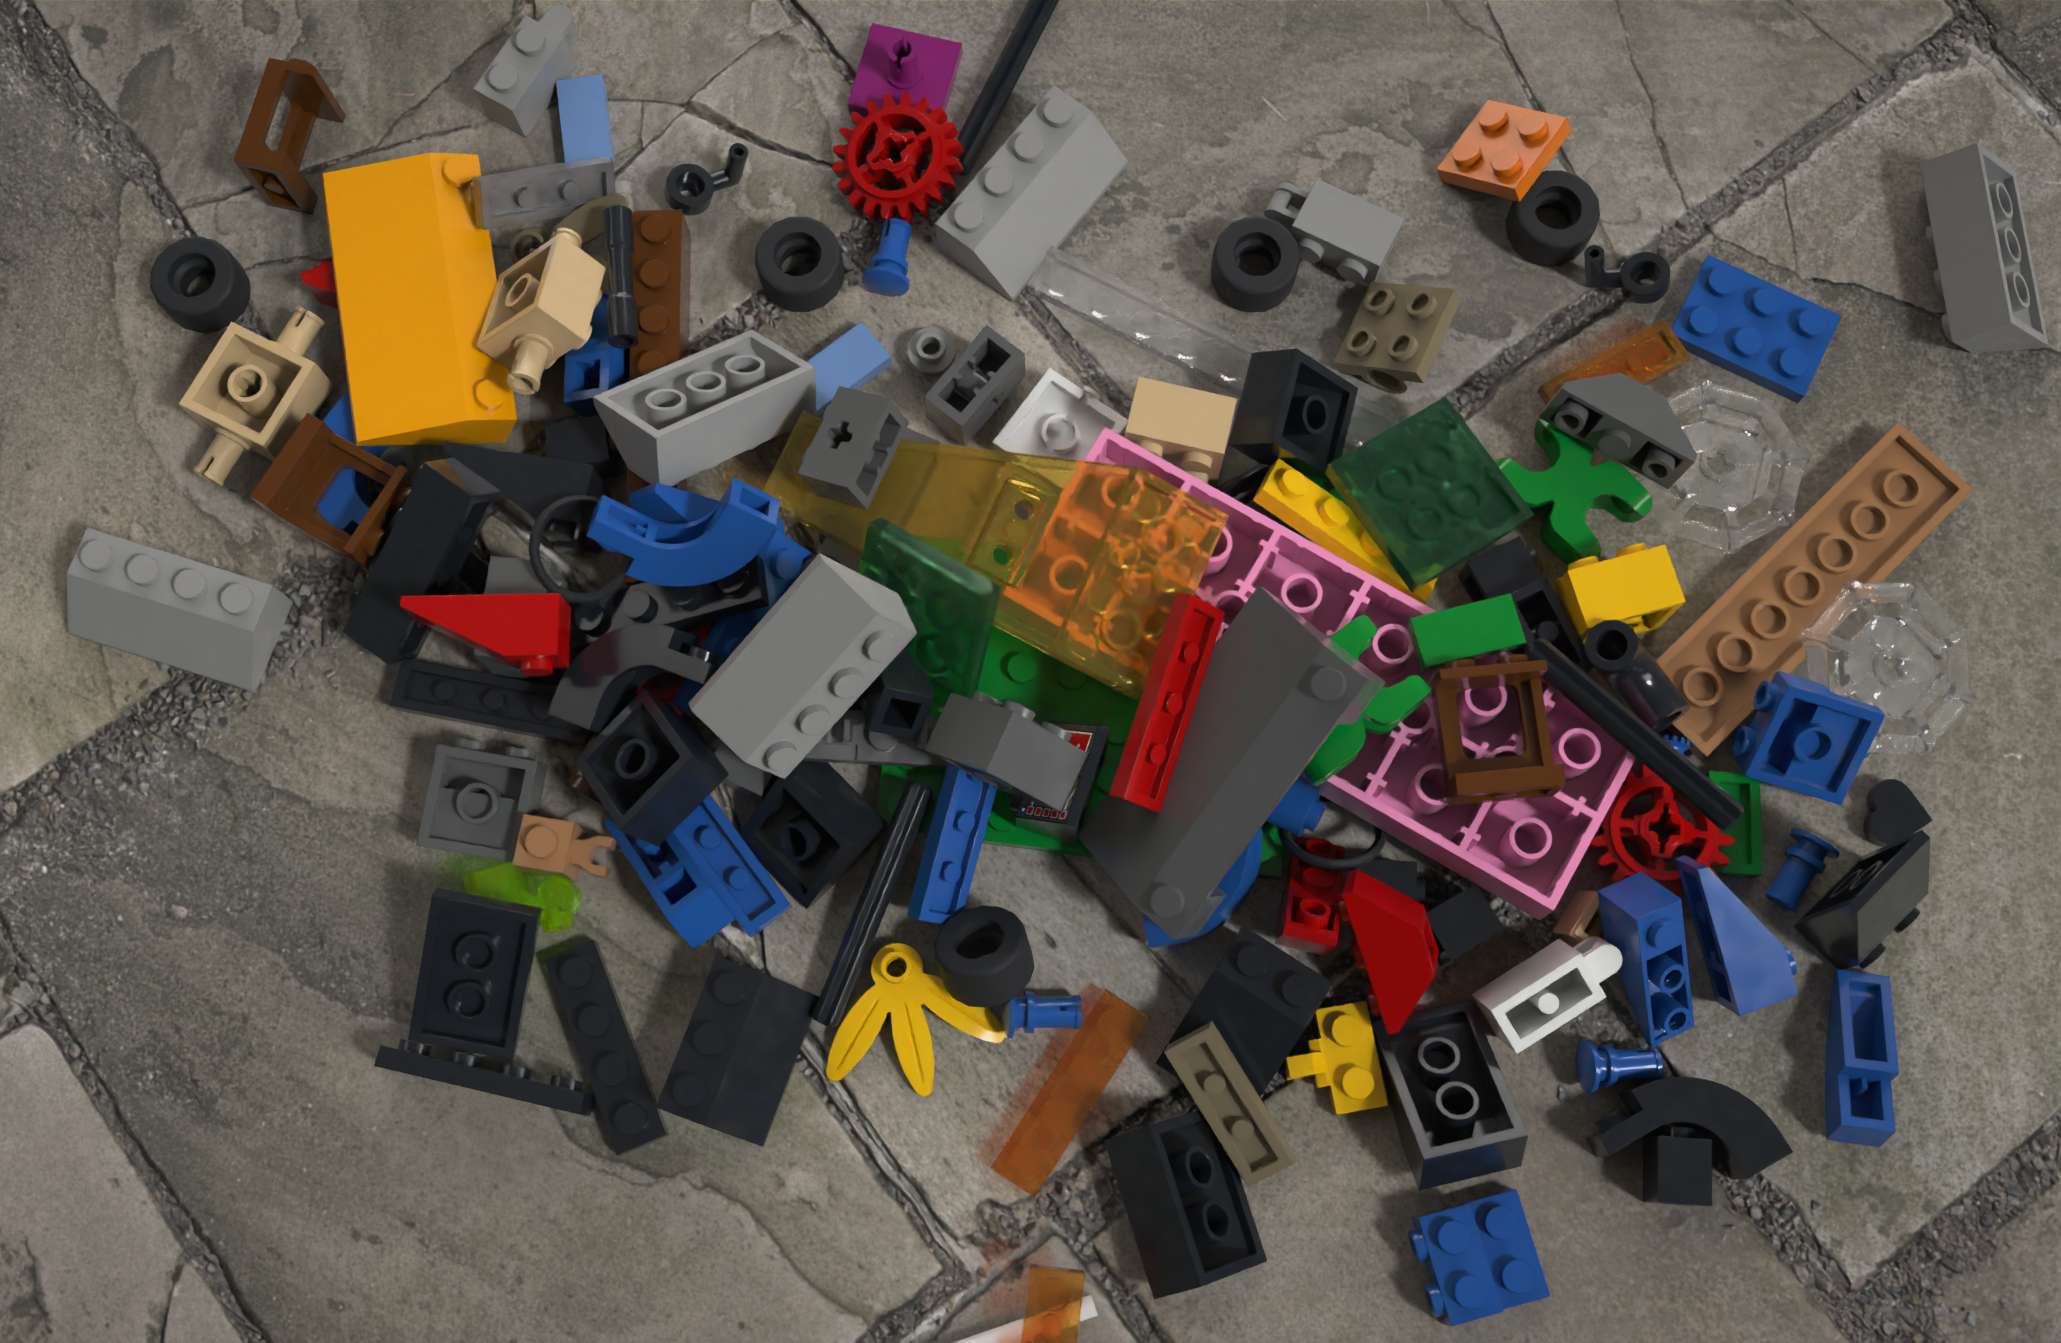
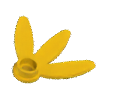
M893 943L883 947L875 955L871 965V974L875 985L862 995L841 1023L830 1049L826 1074L834 1082L845 1077L867 1053L879 1034L887 1014L891 1013L892 1034L902 1069L915 1092L922 1097L928 1096L933 1089L934 1053L922 1005H925L951 1026L979 1039L1000 1043L1005 1039L1006 1035L1002 1024L988 1007H971L955 1000L945 988L942 978L923 973V963L915 949L906 944ZM894 960H902L907 965L905 973L900 977H892L887 972L888 965Z

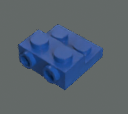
M1777 670L1772 682L1763 681L1758 686L1753 700V706L1757 713L1750 727L1742 726L1737 731L1732 744V752L1736 755L1735 761L1747 777L1841 805L1886 715L1879 707L1831 693L1824 684Z
M1511 1189L1411 1217L1415 1230L1408 1231L1410 1246L1417 1263L1425 1262L1431 1281L1430 1284L1424 1285L1426 1299L1433 1317L1441 1316L1444 1325L1452 1327L1501 1313L1507 1308L1550 1297L1517 1189Z

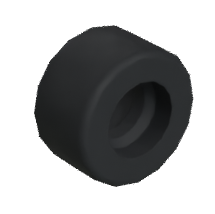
M1562 170L1543 171L1520 202L1513 200L1506 218L1507 238L1513 249L1529 262L1541 266H1560L1574 260L1586 248L1595 232L1600 218L1599 200L1591 186L1579 176ZM1539 208L1557 210L1566 217L1570 226L1566 229L1547 227L1538 220L1535 210Z
M1260 216L1245 217L1231 223L1219 235L1212 256L1211 280L1218 296L1232 308L1247 313L1265 312L1279 306L1291 293L1300 264L1299 246L1292 233L1278 221ZM1256 253L1265 256L1272 262L1273 271L1265 276H1252L1237 267L1236 261L1242 255Z
M788 217L775 222L762 233L755 248V266L765 294L777 306L791 312H811L824 307L838 294L844 281V262L835 234L823 222L810 217ZM809 253L818 259L817 267L803 276H790L782 271L783 262L792 255Z
M183 238L167 246L156 258L150 272V289L157 303L177 323L188 330L199 333L219 331L229 326L231 321L235 322L245 312L250 300V280L244 268L229 250L219 242L208 238ZM215 273L213 284L206 292L198 296L186 297L190 284L197 277Z
M979 906L966 909L955 915L939 930L934 943L935 960L945 988L955 1000L971 1007L987 1008L1003 1004L1019 995L1030 982L1035 968L1024 924L1013 912L998 906ZM990 954V955L987 956V957L979 958V957H981V956H983V955Z

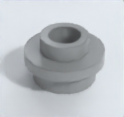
M928 327L917 331L911 337L907 346L910 364L922 374L937 375L943 373L952 365L955 359L956 350L952 337L939 328ZM928 344H936L940 347V350L934 355H927L922 351Z

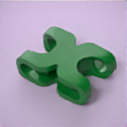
M1538 418L1534 429V436L1536 442L1548 456L1550 468L1544 472H1534L1527 470L1510 458H1500L1492 462L1484 470V485L1515 517L1527 519L1540 514L1543 515L1544 521L1540 530L1542 542L1566 565L1591 556H1597L1599 560L1601 544L1585 523V511L1589 509H1604L1622 522L1633 523L1644 518L1651 511L1652 497L1647 489L1621 464L1609 461L1595 466L1591 465L1590 461L1594 448Z
M1360 615L1329 638L1358 660L1359 656L1371 646L1378 628L1367 615ZM1410 675L1404 681L1391 687H1382L1354 725L1338 724L1303 770L1305 777L1313 786H1320L1356 759L1366 739L1365 730L1375 735L1390 732L1425 701L1431 691V687L1418 675Z

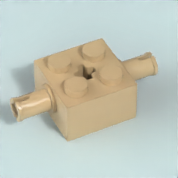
M556 229V232H552L551 239L499 275L476 347L511 370L507 377V384L513 391L519 394L533 395L535 391L538 392L543 370L550 368L560 356L571 349H580L588 341L592 333L590 322L594 308L602 298L603 291L600 287L606 268L581 250V236L572 229Z
M297 306L294 314L276 341H270L231 321L179 402V405L200 425L212 430L216 434L200 462L192 470L194 473L210 483L213 481L214 485L222 487L243 451L249 452L252 450L274 461L305 415L309 413L314 417L316 416L334 387L331 380L315 362L303 357L319 330L325 325V322L309 310L305 314L306 310L303 307Z

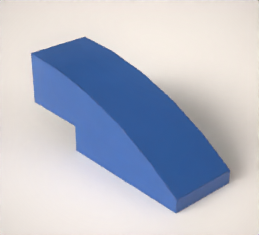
M1837 969L1833 975L1826 1038V1140L1881 1147L1896 1132L1891 1081L1899 1074L1890 976Z

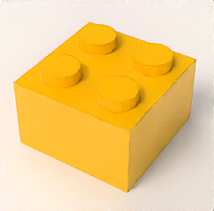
M1639 543L1619 550L1616 553V558L1599 562L1597 556H1591L1577 560L1567 566L1568 571L1555 581L1556 585L1553 587L1584 646L1590 630L1605 620L1625 622L1634 629L1636 634H1641L1658 629L1686 602L1666 545L1647 549L1645 543Z

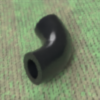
M1605 620L1590 630L1585 641V652L1590 662L1623 705L1656 733L1661 732L1680 719L1689 710L1690 704L1660 667L1634 629L1627 623L1619 620Z

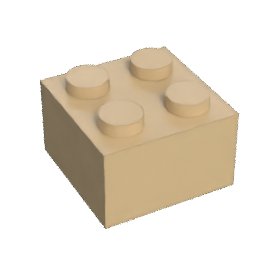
M1138 377L1125 430V438L1210 486L1217 487L1237 398Z

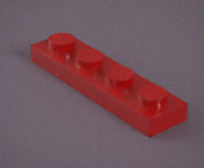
M1179 592L1175 594L1109 795L1157 813H1160L1225 614L1224 611L1191 594Z

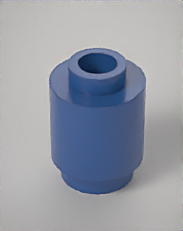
M1297 779L1266 821L1298 837L1301 836L1305 829L1314 832L1326 807V803L1319 801L1321 790Z

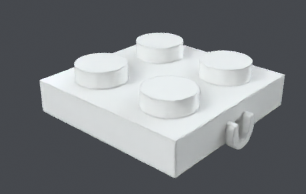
M1049 368L992 444L995 451L1022 468L1021 471L1024 474L1026 472L1033 476L1034 481L1038 482L1039 480L1062 495L1104 427L1123 436L1128 420L1100 402L1099 394L1092 388L1084 386L1081 389ZM1086 393L1090 394L1093 398L1090 399Z

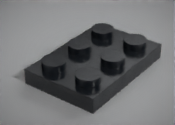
M436 888L431 898L408 1040L513 1060L518 1048L543 908Z

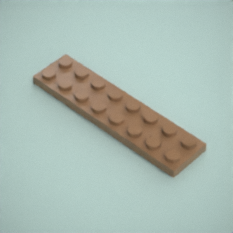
M1898 422L1656 660L1690 704L1689 710L1680 719L1667 727V729L1674 736H1678V738L1683 737L1690 740L1689 750L1700 761L1706 758L1754 710L1753 700L1758 686L1763 681L1772 682L1777 670L1790 674L1974 489Z

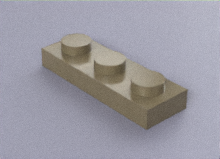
M1213 1021L1168 1044L1164 1053L1248 1187L1294 1164L1295 1153Z

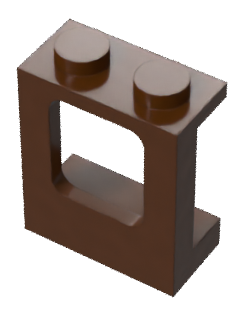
M274 58L268 59L234 158L236 165L268 206L313 215L318 197L299 172V168L316 118L343 123L346 116L315 66L297 58L289 59V61ZM283 91L290 100L291 110L278 149L274 151L270 150L265 141Z
M307 413L250 497L271 515L367 569L374 556L382 550L391 532L389 529L390 521L394 514L403 507L412 489L410 487V480L413 474L407 468L401 465L396 468L335 434L323 421ZM345 469H353L384 487L352 536L316 516L317 506L340 472Z
M1517 654L1501 657L1496 660V664L1476 666L1475 660L1461 659L1444 664V669H1439L1432 679L1430 686L1448 806L1552 797L1566 786L1563 764L1554 765L1540 679L1548 670L1546 660L1529 661L1528 655ZM1503 686L1512 688L1517 696L1524 741L1523 754L1485 759L1468 758L1463 750L1456 703L1457 692Z

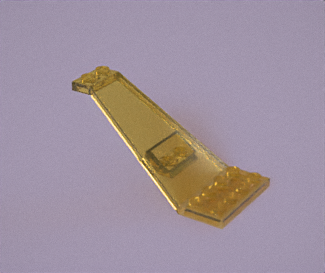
M805 410L802 411L762 490L780 500L779 512L1140 702L1175 594L1179 592L1194 596L1229 515L1140 467L902 439L869 509L865 510L819 497L797 474L801 466L803 454L810 447L822 423V419ZM1017 503L1027 507L1029 511L1028 519L1024 520L1016 515L1015 505ZM995 548H1000L1007 553L1008 562L1006 565H1001L995 561L993 556Z

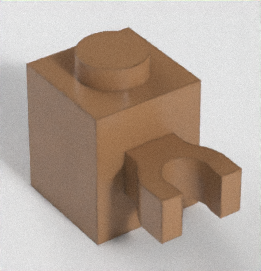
M523 814L512 865L527 875L575 883L577 882L580 867L594 877L609 879L611 869L607 866L594 865L592 858L593 854L602 848L615 851L616 840L605 836H594L586 840L587 832L575 822Z

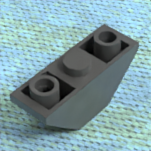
M1623 373L1564 382L1541 410L1538 417L1668 490L1695 463L1697 457L1666 397Z

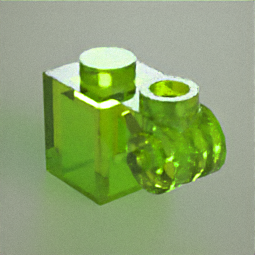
M513 862L462 874L467 894L543 908L539 925L542 926L543 933L560 932L574 927L573 916L580 908L582 894L579 887L564 876L555 874L545 877L538 885L537 894L532 895L530 894L527 874L513 866Z

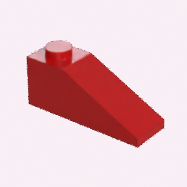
M560 593L401 596L400 607L415 621L516 669H520L522 674L546 676L553 673V668H569L571 607Z

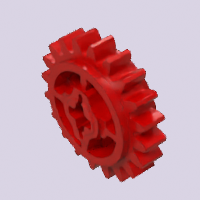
M905 92L900 104L896 105L891 95L886 93L883 108L878 109L874 102L868 100L866 101L869 112L868 116L863 117L859 113L852 112L850 115L856 124L855 129H839L847 144L833 146L834 153L842 161L834 164L832 170L838 178H842L837 186L844 196L850 195L849 203L855 210L863 208V212L869 220L873 221L881 212L882 219L890 222V219L895 218L896 214L899 213L904 221L911 224L913 210L918 209L927 219L930 217L928 208L930 201H934L943 207L946 205L940 193L941 189L956 191L958 187L949 174L963 172L964 168L955 156L962 154L964 148L959 140L954 139L959 133L953 122H947L948 117L943 108L939 107L932 111V105L927 97H923L915 106L909 92ZM911 128L921 131V133L916 136L913 131L901 133L895 131V129ZM875 143L874 148H873L872 151L868 154L870 148H871L872 145ZM932 153L931 161H929L928 154ZM901 155L902 160L896 163L894 158ZM930 162L926 172L921 177V171ZM880 181L884 187L898 185L903 189L883 190L872 185Z
M1642 763L1638 770L1639 778L1631 770L1628 772L1622 787H1620L1597 830L1600 835L1592 839L1588 849H1601L1604 852V855L1594 864L1596 869L1607 866L1614 868V872L1608 880L1609 885L1642 871L1681 898L1680 887L1683 889L1684 887L1679 870L1666 872L1667 861L1672 857L1673 851L1686 847L1698 848L1694 860L1708 866L1717 876L1710 865L1723 868L1729 864L1730 859L1719 852L1718 849L1730 847L1735 843V838L1722 834L1715 824ZM1652 794V804L1648 807L1645 814L1635 815L1633 818L1621 817L1622 811L1629 801L1643 795ZM1676 801L1681 803L1691 813L1697 827H1694L1693 823L1687 822L1680 815ZM1657 822L1661 824V831L1663 833L1670 834L1661 844L1658 842L1657 833L1649 831ZM1621 838H1626V841L1631 842L1642 855V863L1646 864L1645 867L1629 855Z

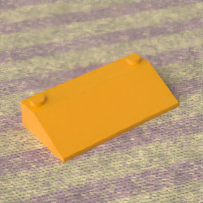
M424 153L322 174L355 445L357 446L444 444L445 441L461 444L506 443L517 421L513 390L507 384L510 370L476 347L497 284L489 229L483 230L476 225L475 206L472 204L470 183L473 182V177L481 176L477 154Z

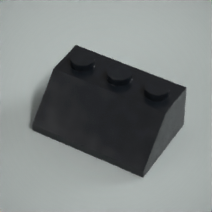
M716 956L656 1108L764 1147L813 1020L812 1014L819 996L760 971Z
M1200 1110L1150 1124L1104 1140L1154 1300L1205 1286L1267 1261L1239 1172Z

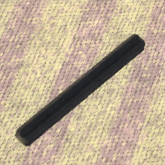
M1029 0L957 137V140L960 141L964 148L962 154L955 156L964 168L963 172L958 174L965 176L971 172L1059 0Z
M1540 637L1524 652L1523 655H1528L1529 661L1546 660L1548 670L1542 678L1719 829L1726 830L1730 828L1741 817L1744 809L1740 803L1548 640Z
M909 781L905 785L812 1014L813 1019L820 1024L835 1028L842 1020L932 798L933 792L929 787L914 781Z

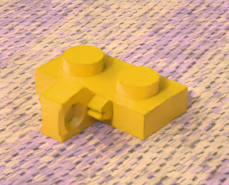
M1362 1001L1317 1009L1314 1014V1021L1318 1039L1307 1041L1308 1054L1286 1057L1283 1063L1287 1080L1314 1076L1316 1088L1328 1087L1334 1116L1388 1106L1367 1002Z

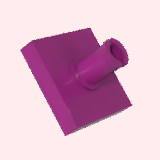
M872 23L847 103L849 113L856 112L863 117L868 116L869 112L866 106V101L868 100L874 102L878 109L883 108L886 93H889L896 105H899L905 92L910 93L915 106L923 97H927L932 105V111L941 107L945 112L963 54L962 43Z

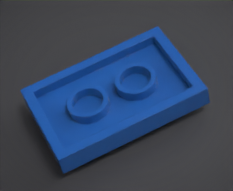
M1707 255L1669 330L1665 342L1799 403L1808 390L1841 319V315L1711 255Z

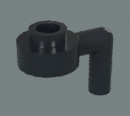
M741 143L731 145L725 167L708 173L704 168L695 164H681L673 168L668 174L664 190L665 199L669 206L674 210L682 209L684 215H697L704 212L709 207L715 191L734 186L740 182L748 157L747 147ZM690 191L696 197H686L682 195L680 192Z
M1591 245L1584 252L1586 282L1590 287L1621 288L1626 298L1639 304H1649L1660 300L1670 287V267L1668 262L1659 254L1652 252L1637 253L1628 258L1622 265V268H1605L1604 250L1601 246ZM1644 279H1648L1654 282L1653 284L1648 286H1641L1637 284L1639 281Z

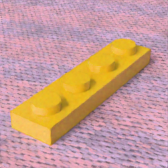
M1278 458L1269 468L1255 494L1254 502L1318 546L1425 605L1441 571L1440 569Z

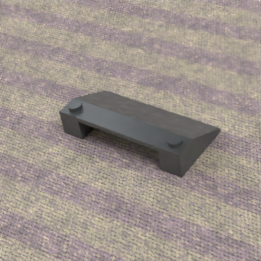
M1259 585L1213 648L1160 813L1143 809L1108 793L1082 829L1078 838L1133 905L1173 940L1197 936L1227 896L1218 887V884L1338 724L1354 725L1386 682L1267 589Z

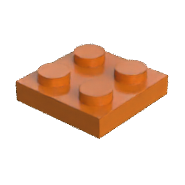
M1487 100L1438 166L1437 172L1444 183L1520 202L1571 133L1567 117Z

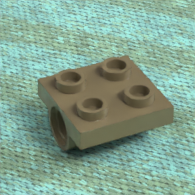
M1370 282L1335 358V366L1343 374L1360 375L1372 386L1393 394L1405 393L1410 382L1424 383L1460 304V297L1454 289Z

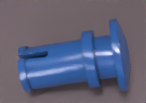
M891 218L890 222L884 220L882 223L878 252L871 258L870 268L866 269L862 275V283L867 289L876 294L895 297L906 294L909 290V279L906 277L908 263L905 259L913 230L908 222Z
M1792 828L1789 832L1790 836L1797 842L1794 847L1787 846L1784 852L1787 859L1772 886L1765 893L1769 900L1793 912L1797 909V904L1806 892L1815 874H1822L1826 868V865L1823 863L1825 857L1837 859L1840 855L1839 851L1824 838L1798 828Z
M1025 991L1023 996H1015L1001 1005V1019L1006 1038H1013L1015 1028H1024L1025 1033H1034L1035 1028L1080 1029L1082 1010H1078V1007L1082 1006L1080 995L1035 996L1033 991Z
M1582 1040L1579 1042L1576 1050V1075L1582 1090L1586 1093L1596 1092L1599 1083L1603 1087H1613L1617 1081L1660 1080L1663 1073L1662 1057L1660 1052L1656 1051V1047H1648L1646 1049H1614L1610 1044H1602L1596 1048L1591 1040Z

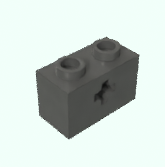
M986 325L924 396L927 419L965 447L1025 377V353Z
M839 386L832 402L823 413L822 423L810 447L803 454L801 466L797 474L819 497L868 510L909 422L890 398Z

